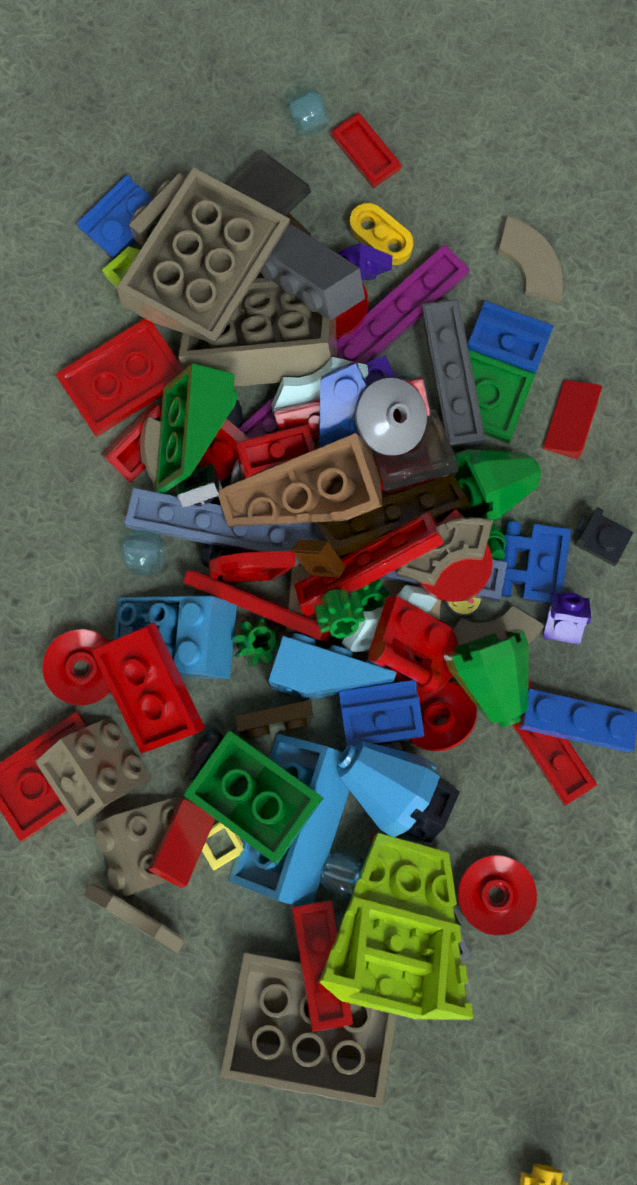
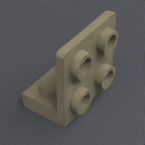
M111 717L61 738L35 761L77 827L90 820L109 803L145 785L151 780V776L142 761L138 758Z

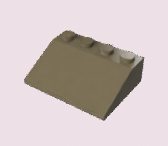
M193 167L117 286L121 305L155 324L216 344L289 225L290 219Z
M257 278L252 283L216 344L183 333L179 352L183 371L194 363L234 373V386L281 383L283 377L299 378L311 375L322 369L331 357L337 358L336 317L329 321L318 312L311 311L305 303L295 296L288 295L282 287L272 280L268 281L265 278Z
M244 953L220 1077L383 1108L397 1015L350 1003L353 1025L312 1032L301 963Z

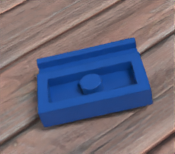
M126 175L76 224L81 231L114 260L127 247L135 243L129 226L134 213L142 206L147 207L154 198L139 185L137 186Z
M485 301L467 346L469 350L536 374L553 325Z
M411 680L339 691L347 747L349 745L354 747L361 741L379 744L424 737L416 681Z

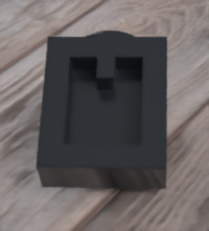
M214 463L195 469L189 477L178 483L177 495L183 508L193 504L195 506H202L220 501L219 490L224 488Z
M597 507L591 516L584 513L574 530V533L579 535L575 546L615 567L634 532L602 516L604 510Z
M439 779L426 809L422 812L416 808L410 815L416 822L407 830L408 833L417 839L431 842L445 828L460 791Z

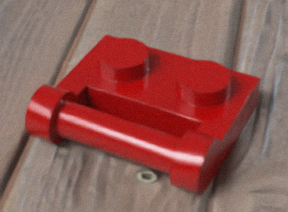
M387 596L369 650V660L379 666L387 665L415 680L419 688L427 692H433L441 682L439 668L452 628L398 596ZM392 642L423 659L421 666L395 652L391 645Z

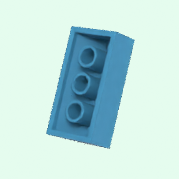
M276 735L269 759L324 799L278 864L273 863L242 839L244 850L235 859L229 882L294 906L313 904L349 794L348 787L339 775L341 767L338 765V760L342 752L289 736Z

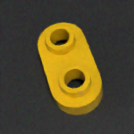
M363 203L354 208L350 215V231L360 243L392 255V265L403 264L410 258L413 250V237L404 226L376 204ZM365 221H370L374 224V227L366 230L362 228L361 224ZM392 243H397L401 246V250L392 252L388 246Z

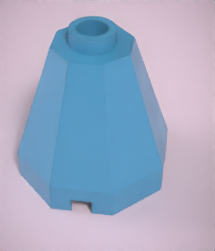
M361 741L354 747L349 745L338 760V765L341 767L339 770L341 780L380 830L392 837L406 832L413 826L416 820L410 817V815L416 808L422 812L426 809L440 778L439 772L436 771V764L423 756Z

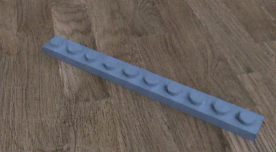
M133 488L125 520L127 528L210 545L214 544L245 552L292 551L298 539L320 541L314 530L315 524L312 523L229 527L221 505L208 503L202 506H195L193 504L183 508L177 496ZM353 552L339 556V558L342 559ZM493 560L490 578L483 590L474 598L494 602L501 600L507 562ZM399 568L380 578L421 587L414 580L397 576Z

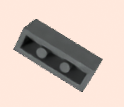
M292 224L287 226L260 270L266 280H272L282 287L288 295L295 296L305 303L311 311L318 312L329 321L365 299L360 268Z

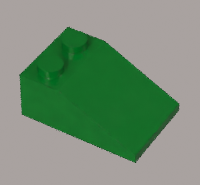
M192 363L163 388L155 481L156 493L164 494L189 477L236 404L237 389L234 388V373Z
M230 730L184 793L186 798L275 864L280 862L324 799Z

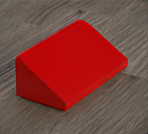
M564 380L543 449L576 460L579 459L585 446L602 391V385Z
M151 404L100 454L129 483H132L146 469L145 464H142L140 453L141 430L144 420L148 417L161 422L162 409L158 405Z
M308 424L235 442L242 480L316 450Z

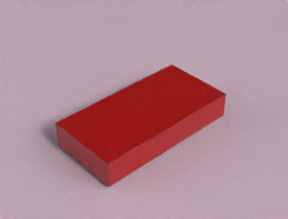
M359 112L330 132L332 139L373 189L401 170L402 164Z
M184 798L179 800L148 870L179 888L186 887L215 818Z

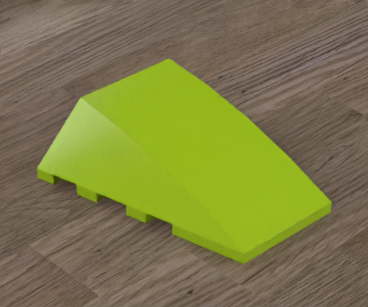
M377 833L374 836L319 981L339 1000L412 1019L470 1020L474 1018L472 1003H467L465 991L468 976L466 965H462L459 942L462 941L460 925L455 923L453 907L457 905L449 853L381 833Z

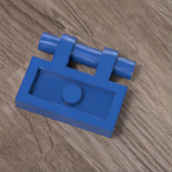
M507 521L504 535L506 539L505 558L502 560V562H507L501 597H511L512 585L522 584V600L549 604L552 592L563 593L571 529L533 524L531 536L527 538L520 536L521 523ZM517 551L528 552L526 571L515 569Z

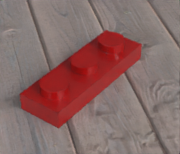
M332 901L292 907L312 1032L353 1025L350 1003L339 1000L319 982L338 934Z

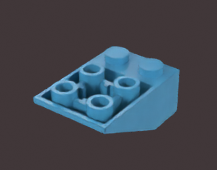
M214 596L118 597L114 639L155 622L181 677L230 680L234 643L231 638L234 637L237 605Z
M294 633L292 639L283 636L268 681L273 690L304 700H313L339 695V691L393 683L396 672L389 670L390 667L387 665L379 666L369 660V657L367 663L354 659L352 651L339 646L331 645L330 650L316 647V640Z

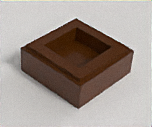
M298 539L292 549L310 576L337 578L342 575L346 568L328 541Z

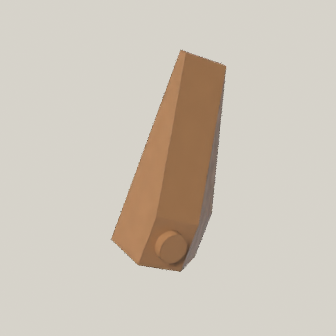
M355 433L219 490V500L229 527L346 521L382 506L381 480L371 449Z

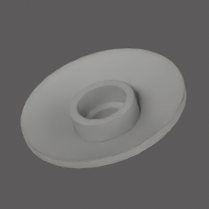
M385 378L373 382L362 392L356 405L355 422L360 437L369 448L383 455H400L410 451L421 440L426 428L427 412L421 395L412 385L401 379ZM395 409H398L401 415L399 423L393 418Z

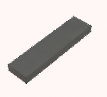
M459 299L422 304L421 311L447 449L484 443L486 439Z

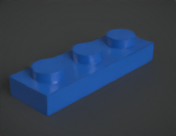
M528 689V710L521 715L522 720L520 721L519 729L627 753L635 750L637 733L636 712Z

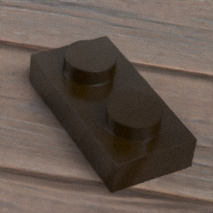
M311 700L238 715L235 716L238 732L240 734L247 733L248 739L270 735V727L285 725L286 731L307 727V719L314 718Z

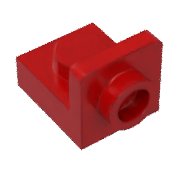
M226 419L195 469L214 463L223 484L231 478L233 467L238 460L235 442L249 438Z

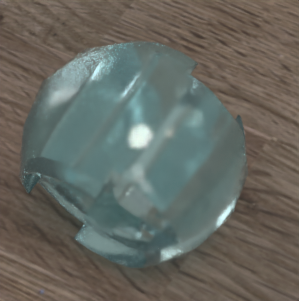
M313 89L300 90L291 97L287 104V108L289 107L294 118L292 122L298 134L306 136L316 135L324 130L330 121V117L328 118L323 108L325 102L319 91Z
M136 530L127 535L123 545L122 560L126 561V566L130 573L138 576H150L162 569L166 546L162 544L163 539L159 534Z
M338 850L334 854H330L324 863L320 878L325 892L335 899L350 900L364 865L363 858L350 850Z

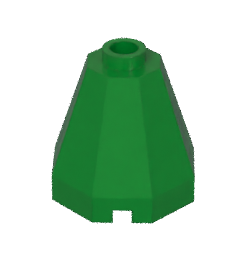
M465 450L456 453L445 465V475L450 473L454 475L470 502L468 512L461 515L464 518L473 517L493 520L492 525L540 486V466L536 460L524 452Z
M520 629L505 631L506 639L499 640L497 634L494 633L455 647V653L447 652L444 654L449 671L486 720L491 723L498 722L499 727H506L522 720L520 715L528 710L529 644L524 630Z

